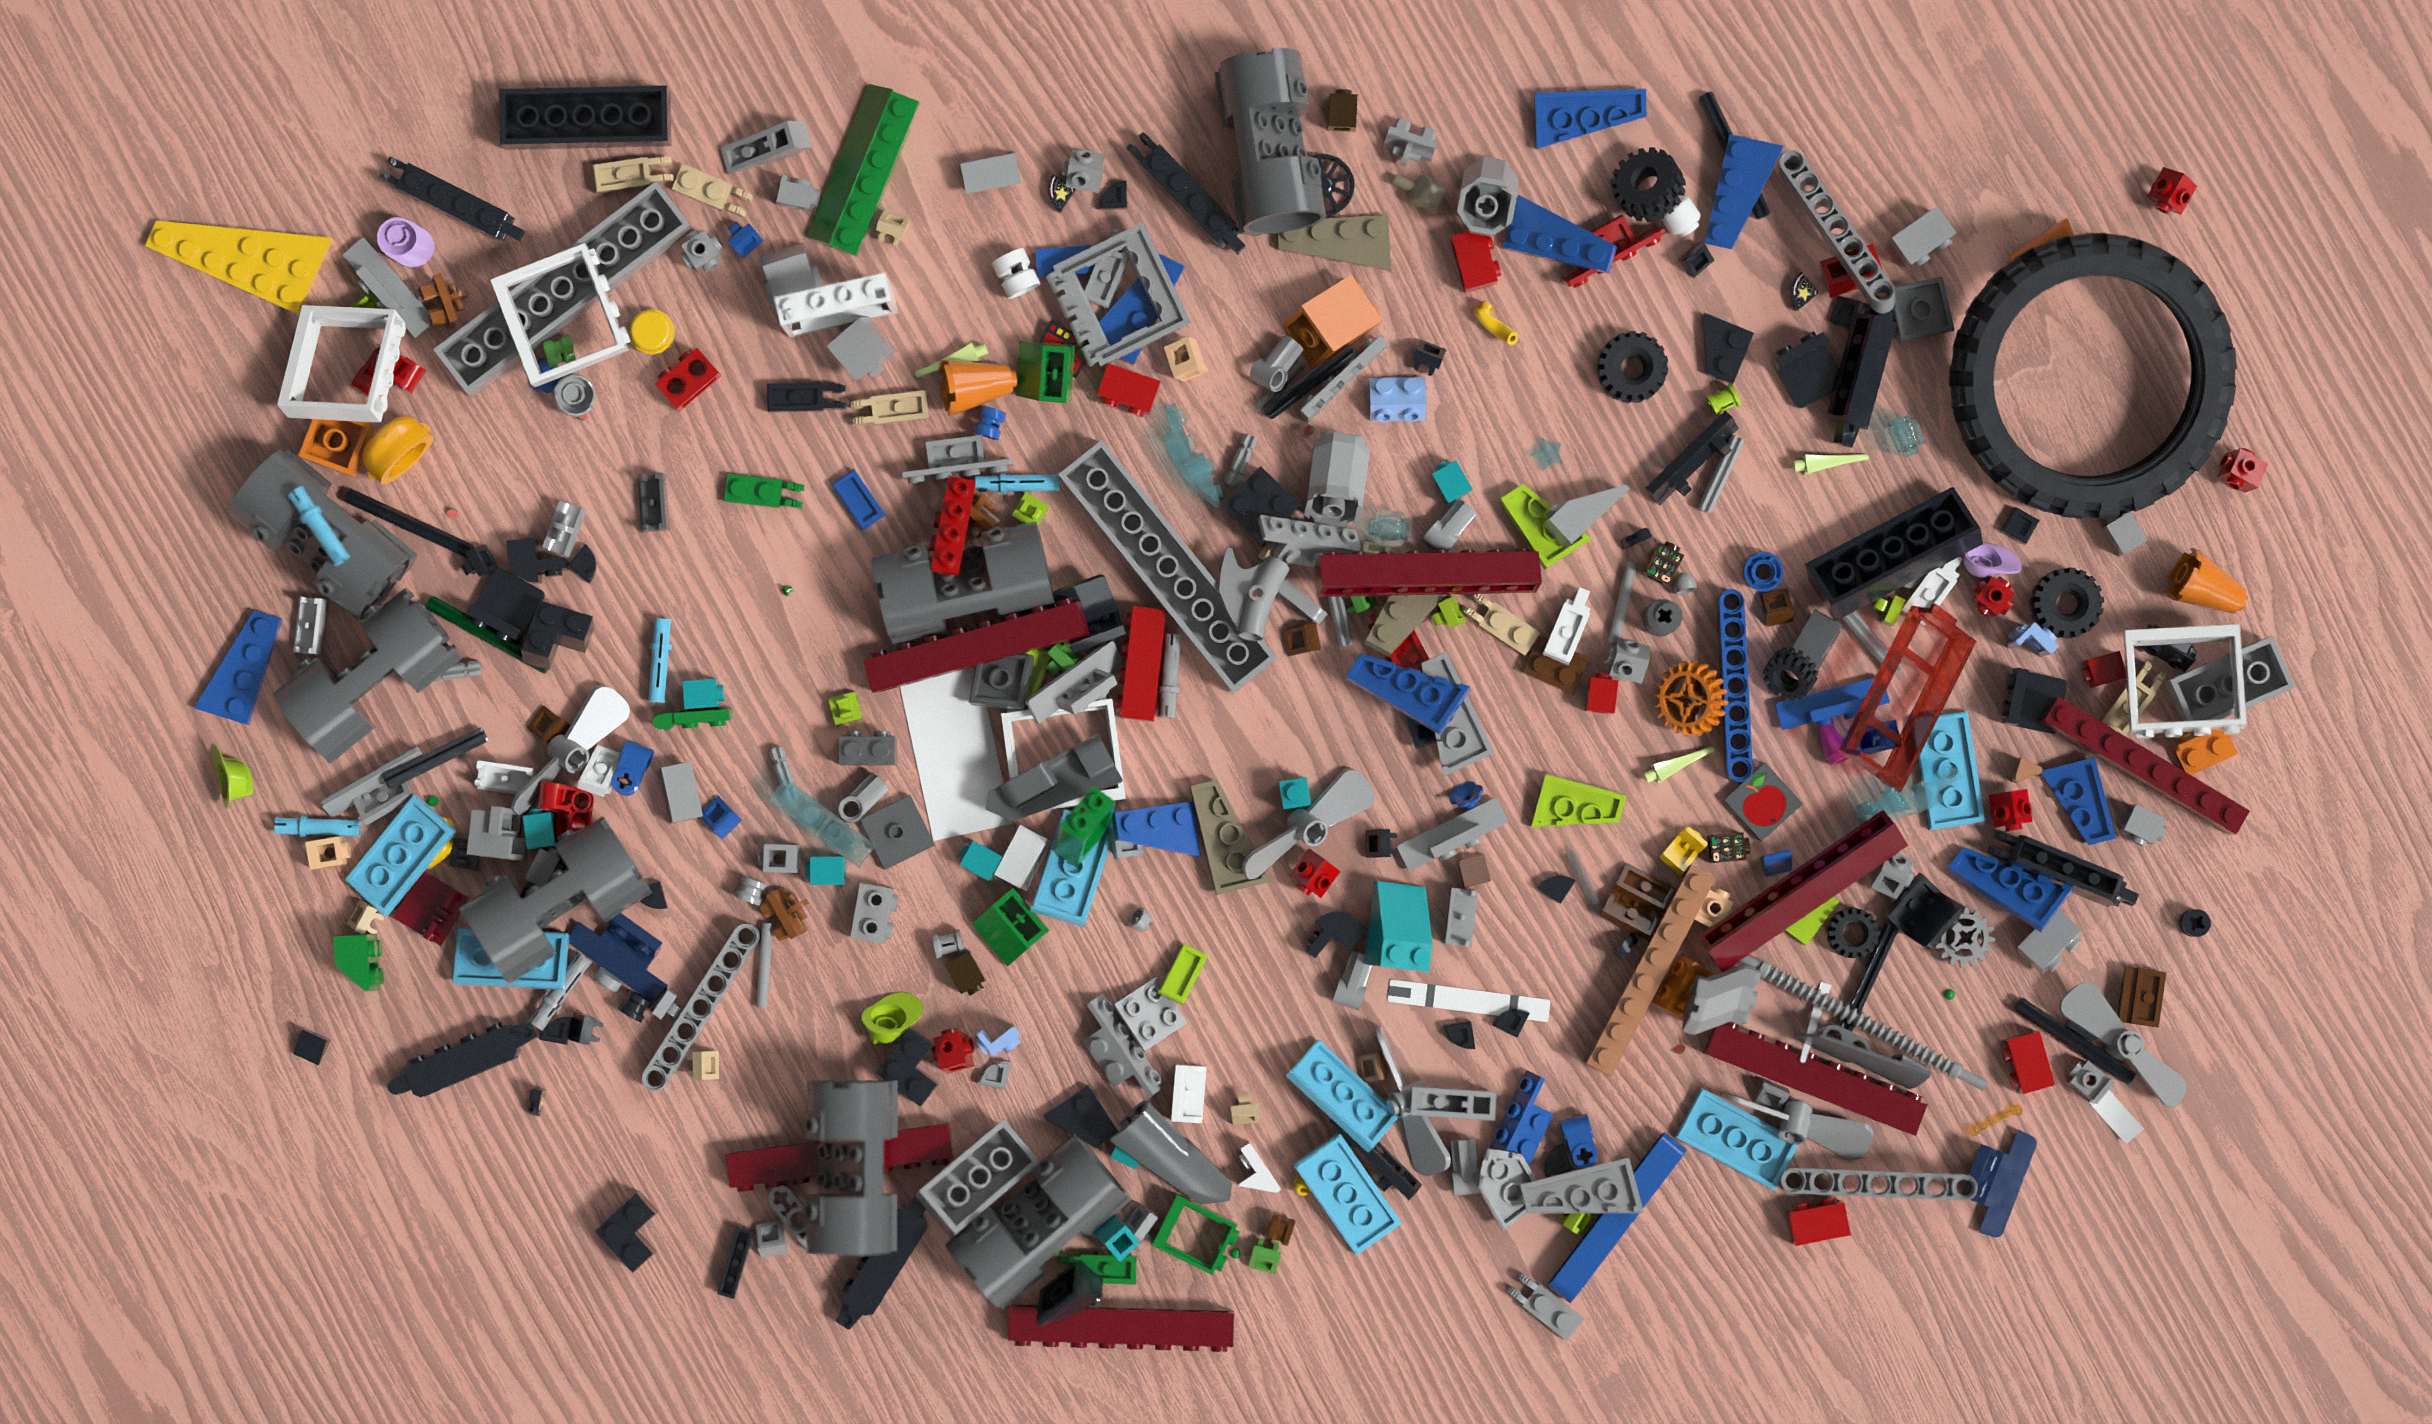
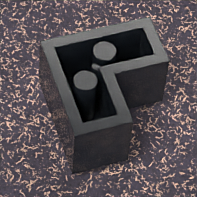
M539 600L522 647L523 662L550 670L558 646L586 653L594 630L593 616Z
M911 1027L876 1073L885 1080L898 1081V1090L921 1107L939 1085L936 1080L917 1067L934 1044Z
M641 1191L633 1195L595 1230L596 1234L632 1273L657 1252L639 1232L659 1212Z

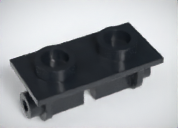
M2148 624L2145 629H2160V627L2156 624L2154 626ZM2189 643L2139 646L2147 654L2156 656L2167 662L2172 668L2183 672L2196 661L2195 657L2198 651L2194 650V646Z

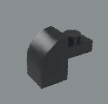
M536 538L507 540L508 560L512 570L520 578L530 583L542 584V573H545V577L562 576V571L569 570L568 559L565 557L540 560L539 542Z
M1327 913L1316 921L1324 930L1321 933L1316 930L1308 939L1306 944L1310 947L1307 949V952L1316 958L1332 937L1351 950L1368 928L1347 913Z

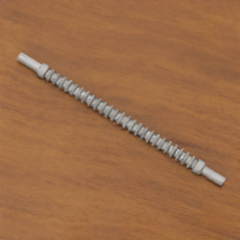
M1749 955L1739 961L1743 965L1761 970V978L1768 977L1769 982L1774 980L1776 986L1781 984L1784 990L1789 988L1790 993L1796 992L1797 997L1804 996L1805 1001L1810 999L1812 1005L1817 1003L1820 1009L1825 1007L1826 1012L1832 1011L1833 1016L1840 1015L1841 1020L1846 1018L1848 1024L1853 1022L1855 1023L1854 1027L1861 1026V1030H1868L1869 1035L1876 1034V1039L1882 1037L1884 1043L1889 1041L1891 1042L1890 1046L1897 1045V1049H1904L1905 1054H1908V1052L1912 1053V1058L1918 1056L1920 1062L1925 1060L1927 1061L1926 1065L1933 1064L1934 1069L1940 1068V1072H1947L1948 1077L1954 1080L1959 1078L1981 1091L1984 1090L1988 1081L1965 1070L1961 1063L1957 1061L1952 1063L1949 1057L1944 1059L1943 1054L1937 1055L1936 1050L1929 1051L1928 1046L1923 1048L1921 1042L1915 1044L1913 1038L1908 1040L1907 1035H1900V1031L1895 1033L1892 1027L1887 1029L1885 1023L1880 1025L1877 1019L1872 1021L1871 1016L1865 1017L1864 1012L1859 1014L1856 1008L1851 1010L1849 1004L1844 1006L1842 1001L1836 1002L1835 997L1829 998L1828 993L1823 995L1820 989L1815 991L1813 985L1808 987L1806 986L1807 982L1800 983V979H1793L1792 974L1789 976L1785 975V970L1779 972L1778 967L1772 968V964L1766 960L1761 962Z

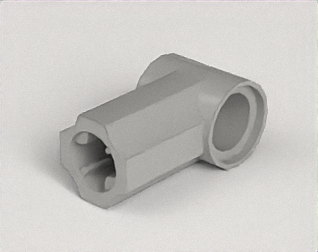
M1287 335L1283 336L1266 359H1259L1254 363L1250 372L1251 380L1273 392L1281 390L1287 381V371L1304 349L1293 338Z
M1458 499L1446 512L1445 516L1440 521L1437 520L1422 539L1436 551H1449L1459 539L1458 536L1477 513L1465 502Z
M872 772L848 797L840 802L838 808L840 816L847 823H857L890 788ZM848 803L858 804L859 813L855 817H847L844 814V807Z
M1351 951L1343 977L1339 979L1332 1002L1359 1011L1367 988L1365 984L1372 969V965L1364 964L1365 955Z
M1475 1139L1450 1141L1454 1196L1479 1194L1480 1191L1477 1188L1480 1168H1477Z

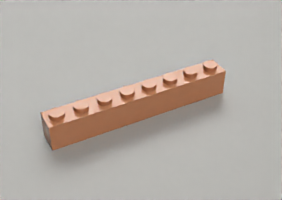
M1689 865L1685 870L1652 938L1647 942L1585 1060L1586 1064L1612 1077L1716 877L1693 865Z

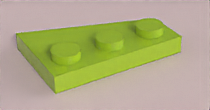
M1524 484L1499 499V502L1532 551H1539L1540 564L1544 570L1592 539L1583 533L1565 549L1543 526L1549 519L1545 514L1552 508Z
M1545 773L1531 828L1573 824L1619 823L1627 795Z

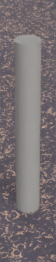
M1626 561L1608 643L1615 644L1617 638H1621L1637 563Z
M762 923L756 1007L768 1006L773 923Z

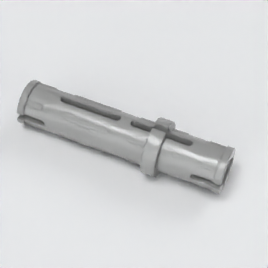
M1168 633L1164 634L1161 686H1158V692L1160 693L1158 717L1175 719L1177 694H1180V688L1177 685L1182 635H1171Z
M577 952L570 965L566 968L564 990L551 989L547 995L544 994L541 998L543 1001L528 1021L543 1031L552 1016L557 1011L560 1012L563 1007L561 1006L593 962Z

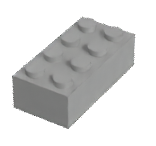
M2273 636L2241 648L2245 709L2295 688ZM2230 653L2164 681L2181 721L2221 720L2234 714Z
M1003 1119L914 1195L951 1238L1039 1164L1040 1161L1005 1119Z

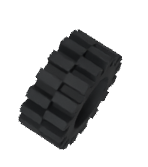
M1786 647L1777 650L1763 670L1765 675L1763 678L1764 682H1770L1767 685L1768 689L1774 688L1776 691L1773 694L1776 696L1779 693L1782 694V699L1787 700L1788 697H1790V701L1803 699L1818 679V670H1814L1816 664L1815 662L1809 663L1811 659L1809 655L1803 657L1802 654L1804 652L1799 650L1795 653V648L1790 647L1789 650ZM1784 669L1791 671L1797 679L1787 675Z
M1844 909L1837 912L1829 921L1827 940L1830 942L1831 948L1841 956L1846 958L1864 957L1874 950V946L1878 944L1879 940L1877 939L1880 936V931H1878L1877 926L1879 925L1873 919V916L1863 909ZM1856 922L1863 928V938L1857 944H1849L1843 938V929L1848 923Z

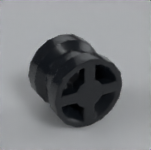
M2189 909L2181 914L2179 927L2189 937H2200L2209 931L2211 920L2205 911Z
M628 989L625 1002L620 1004L617 1009L630 1018L642 1022L645 1010L650 1008L653 1003L642 995Z

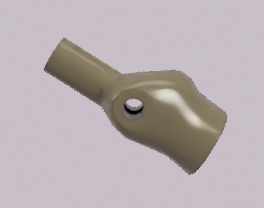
M1397 174L1393 182L1394 185L1408 191L1407 200L1409 204L1425 208L1433 214L1447 189L1425 175H1420L1417 179L1411 181Z

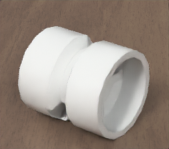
M1023 248L1009 252L991 263L997 277L1004 280L1002 287L1008 299L1021 296L1040 285L1034 269L1028 268L1030 261ZM1015 269L1018 271V272L1015 273V274H1012V272H1011L1012 270H1015Z

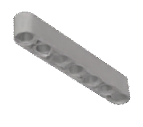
M1789 150L1783 153L1780 158V173L1783 181L1866 301L1878 313H1886L1892 310L1895 305V289L1878 262L1804 156L1796 150ZM1796 164L1799 166L1795 170H1789L1786 168L1788 165ZM1806 185L1814 187L1811 191L1801 190ZM1819 207H1826L1829 209L1827 212L1819 213L1816 211V209ZM1835 228H1840L1844 230L1841 234L1838 235L1831 233V231ZM1849 250H1857L1859 252L1855 256L1845 254ZM1865 271H1870L1874 274L1869 278L1861 276ZM1879 293H1886L1889 295V297L1884 300L1877 299L1875 296Z
M741 924L731 934L643 1072L642 1083L648 1090L659 1091L664 1089L675 1075L758 945L760 931L755 925ZM745 928L751 929L754 934V939L750 944H744L740 940V932ZM729 952L736 953L739 958V962L734 968H730L725 964L724 958ZM715 975L720 976L724 982L723 988L718 992L713 991L709 985L710 979ZM699 999L705 1000L708 1004V1011L704 1015H699L694 1009L695 1002ZM683 1023H688L693 1028V1034L689 1039L683 1038L679 1033V1028ZM667 1047H674L677 1050L678 1058L675 1062H669L665 1059L664 1052ZM653 1070L659 1071L663 1076V1081L659 1086H654L649 1081V1075Z
M1790 1168L1781 1177L1783 1188L1787 1192L1794 1194L1965 1201L1972 1199L1978 1190L1977 1183L1972 1177L1958 1174ZM1791 1173H1798L1802 1178V1184L1797 1189H1791L1787 1184V1177ZM1820 1174H1826L1830 1178V1186L1826 1190H1819L1815 1185V1179ZM1848 1175L1856 1176L1859 1181V1185L1854 1191H1847L1843 1186V1181ZM1882 1176L1887 1181V1188L1883 1192L1878 1193L1873 1190L1871 1183L1875 1177ZM1906 1177L1912 1178L1916 1184L1915 1190L1909 1194L1902 1192L1900 1189V1182ZM1935 1178L1942 1180L1944 1183V1190L1938 1195H1934L1928 1190L1929 1182ZM1966 1179L1972 1183L1973 1190L1971 1194L1962 1196L1957 1192L1956 1187L1959 1181Z

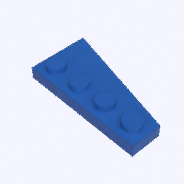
M1646 89L1534 93L1536 149L1647 117Z
M1729 134L1705 244L1733 250L1785 146Z
M1520 195L1517 196L1512 224L1508 227L1503 248L1508 251L1607 274L1610 273L1617 249L1614 244Z
M1159 254L1175 287L1185 266ZM1139 278L1099 321L1110 346L1122 341L1121 338L1144 327L1149 328L1155 325L1158 320V316ZM1143 347L1120 359L1134 366Z
M253 611L194 709L246 725L250 724L283 619L259 611Z
M1365 654L1358 656L1345 676L1346 680L1439 735L1471 690L1468 685L1462 683L1459 685L1449 682L1442 677L1422 674L1420 671L1412 668H1402L1396 666L1395 663Z
M1965 847L1960 850L1947 868L1949 874L2040 933L2073 889L2072 886L2066 884L2062 886L2051 882L2050 878L2042 875L2037 877L2023 871V868L2014 865L2010 867L1999 863L1998 859Z

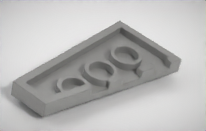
M1381 336L1376 340L1371 337L1360 348L1363 352L1356 359L1353 358L1341 367L1343 371L1335 378L1330 376L1320 386L1322 390L1315 397L1313 395L1309 396L1300 405L1302 408L1300 411L1302 419L1308 423L1387 347L1388 343Z
M1447 651L1421 663L1423 674L1432 677H1442L1449 682L1460 685V678ZM1467 695L1442 733L1439 735L1435 732L1444 776L1494 753Z
M1629 1158L1520 1185L1527 1213L1644 1212Z

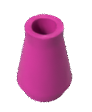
M1833 723L1818 728L1825 761H1829L1830 765L1834 766L1851 758L1849 753L1850 747Z

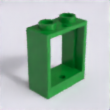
M1092 786L1060 826L1055 853L1077 868L1110 828L1116 801L1095 786ZM1082 808V809L1085 810V812H1084V813H1080V812H1079V809Z
M1177 1193L1152 1246L1213 1275L1215 1270L1221 1272L1227 1260V1256L1223 1255L1227 1245L1233 1247L1240 1231L1236 1230L1238 1223ZM1184 1206L1228 1227L1210 1264L1166 1243Z

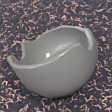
M569 374L561 378L553 391V399L557 409L567 416L578 417L588 413L592 409L596 398V392L591 381L583 375Z

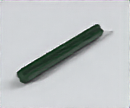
M435 596L430 597L426 604V609L523 662L522 644L513 639L509 643L495 635L497 630L488 625L483 629L471 622L472 616ZM527 664L541 673L548 671V669Z

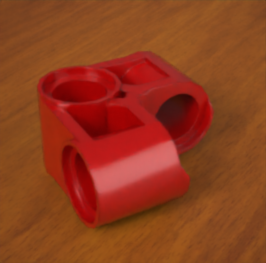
M380 347L373 351L351 383V386L366 396H369ZM399 355L393 370V382L412 393L427 370L411 359Z
M541 781L537 809L558 812L555 823V835L557 838L569 830L573 832L580 831L591 824L594 805L592 793L577 787L566 786L565 784ZM578 794L580 801L579 804L575 806L574 799L575 796Z

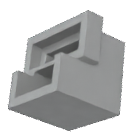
M804 243L761 256L762 267L767 278L763 283L772 309L777 308L775 297L824 287L817 265L811 266Z
M859 317L848 328L844 327L836 334L838 337L827 345L829 350L855 380H861L868 373L871 377L880 376L886 370L882 365L897 352L895 347L869 317Z
M491 806V812L472 810L467 854L525 861L527 852L526 838H520L523 816L517 815L511 808Z

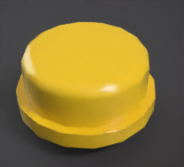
M648 309L641 311L630 323L629 337L631 343L644 354L656 355L663 353L671 346L674 340L675 329L673 322L667 314L660 310Z

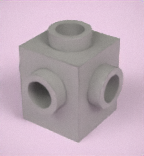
M1073 148L1070 159L1065 158L1062 175L1067 176L1066 187L1099 193L1105 154Z
M697 230L684 238L686 242L681 246L685 252L681 256L689 269L695 266L699 273L703 270L708 272L719 264L718 261L722 259L719 250L722 249V246L714 234L708 236L705 230L701 233ZM704 245L705 251L702 254H697L695 249Z
M1617 638L1614 648L1610 647L1606 656L1605 663L1609 664V676H1613L1621 681L1629 680L1642 684L1650 661V646L1639 644L1631 639L1623 640Z
M1900 853L1892 856L1872 871L1875 875L1871 888L1897 899L1903 888H1908L1913 879L1914 872L1911 871L1914 860Z

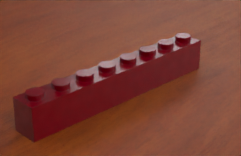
M1525 548L1517 549L1514 552H1503L1501 549H1492L1487 552H1475V550L1467 549L1459 553H1448L1446 550L1421 553L1420 551L1412 550L1404 554H1394L1392 551L1366 554L1365 552L1357 551L1350 555L1327 552L1319 555L1315 564L1317 597L1536 593L1542 584L1539 551H1530Z
M1069 598L1056 602L1057 607L1047 610L1046 605L1030 609V615L1020 617L1019 613L1004 616V622L994 625L993 621L989 620L976 624L977 629L967 632L966 627L950 631V637L940 639L939 635L924 638V644L913 646V642L896 646L897 651L887 654L886 649L870 653L871 658L863 661L871 692L880 693L1088 636L1090 634L1082 603L1073 602V599Z
M2059 696L2050 698L2037 720L2228 835H2237L2250 812L2249 809Z
M1881 810L1697 937L1723 973L1772 938L1781 934L1791 925L1803 919L1810 912L1829 901V899L1851 886L1867 873L1873 871L1883 862L1907 847L1908 844L1894 821L1884 810Z
M1727 1022L1712 1029L1703 1052L1704 1054L1916 1136L1928 1104L1921 1102L1922 1096L1910 1091H1906V1094L1902 1095L1895 1092L1897 1086L1884 1081H1880L1879 1085L1869 1082V1075L1854 1070L1853 1075L1843 1072V1065L1830 1060L1825 1065L1816 1061L1818 1056L1808 1052L1806 1061L1802 1063L1800 1061L1801 1054L1790 1051L1792 1045L1776 1040L1775 1044L1764 1041L1766 1035L1750 1030L1748 1034L1738 1031L1740 1025L1733 1022Z
M950 1123L897 1130V1138L883 1139V1173L893 1171V1166L904 1164V1169L921 1167L920 1162L931 1161L932 1166L948 1164V1158L954 1157ZM819 1141L726 1154L730 1188L737 1187V1192L754 1190V1185L765 1183V1188L782 1186L781 1181L792 1180L793 1185L809 1183V1177H815L819 1174V1157L817 1154Z
M1010 1304L1008 1341H1014V1346H1031V1341L1042 1342L1043 1347H1059V1342H1068L1072 1348H1087V1343H1099L1098 1348L1115 1349V1344H1127L1126 1349L1141 1350L1143 1345H1155V1350H1171V1346H1183V1351H1199L1200 1346L1211 1347L1212 1352H1227L1228 1347H1233L1234 1311L1087 1307L1077 1314L1039 1326L1036 1324L1038 1305Z

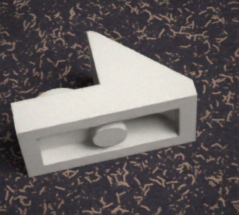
M597 745L579 779L578 789L604 797L605 794H610L613 787L612 776L618 765L621 753Z
M1248 1142L1240 1149L1243 1154L1239 1157L1248 1170L1253 1167L1255 1172L1239 1182L1238 1186L1275 1193L1281 1190L1280 1186L1252 1144Z

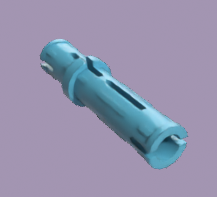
M1002 472L1000 475H975V488L979 492H986L988 489L992 492H1001V494L1013 491H1059L1058 474L1006 475V472Z
M304 487L295 489V494L291 492L288 498L301 514V521L304 524H308L334 562L333 564L338 566L344 563L343 559L347 561L350 558L349 553L344 549L321 515V508L314 505L305 492Z
M654 618L653 642L649 644V649H652L647 702L665 703L669 650H672V645L669 644L672 619ZM660 634H663L661 658H659ZM658 663H660L659 687L657 688V669Z
M301 816L300 818L275 817V823H277V825H274L275 835L293 834L300 835L301 838H307V835L361 836V831H359L361 829V819H308V816Z

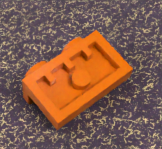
M2222 730L2211 731L2210 735L2194 736L2190 732L2177 738L2179 744L2171 747L2181 769L2190 775L2238 754L2230 735L2223 734Z
M1681 956L1672 966L1671 973L1665 983L1658 989L1653 1003L1683 1020L1685 1005L1689 1003L1691 997L1689 992L1696 975L1708 978L1715 974L1691 959Z

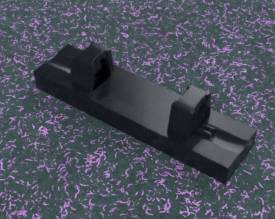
M1724 411L1646 487L1651 498L1659 506L1676 490L1685 497L1692 490L1686 480L1715 451L1723 458L1732 451L1726 441L1739 428L1734 418L1727 411Z
M1329 1120L1344 1136L1343 1139L1348 1146L1351 1147L1353 1145L1384 1175L1376 1184L1383 1192L1392 1184L1408 1200L1418 1192L1422 1184L1379 1141L1367 1152L1334 1120Z

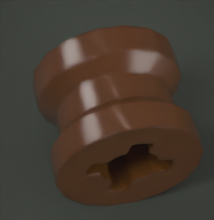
M1274 1213L1266 1240H1278L1282 1245L1288 1246L1296 1220L1291 1218L1285 1220L1279 1214Z

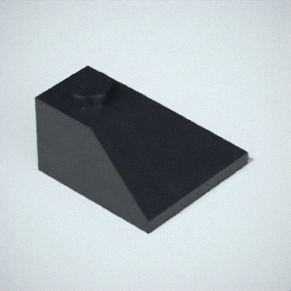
M1079 1259L1040 1290L1036 1324L1043 1326L1082 1312L1088 1306L1097 1304L1102 1297L1103 1279Z

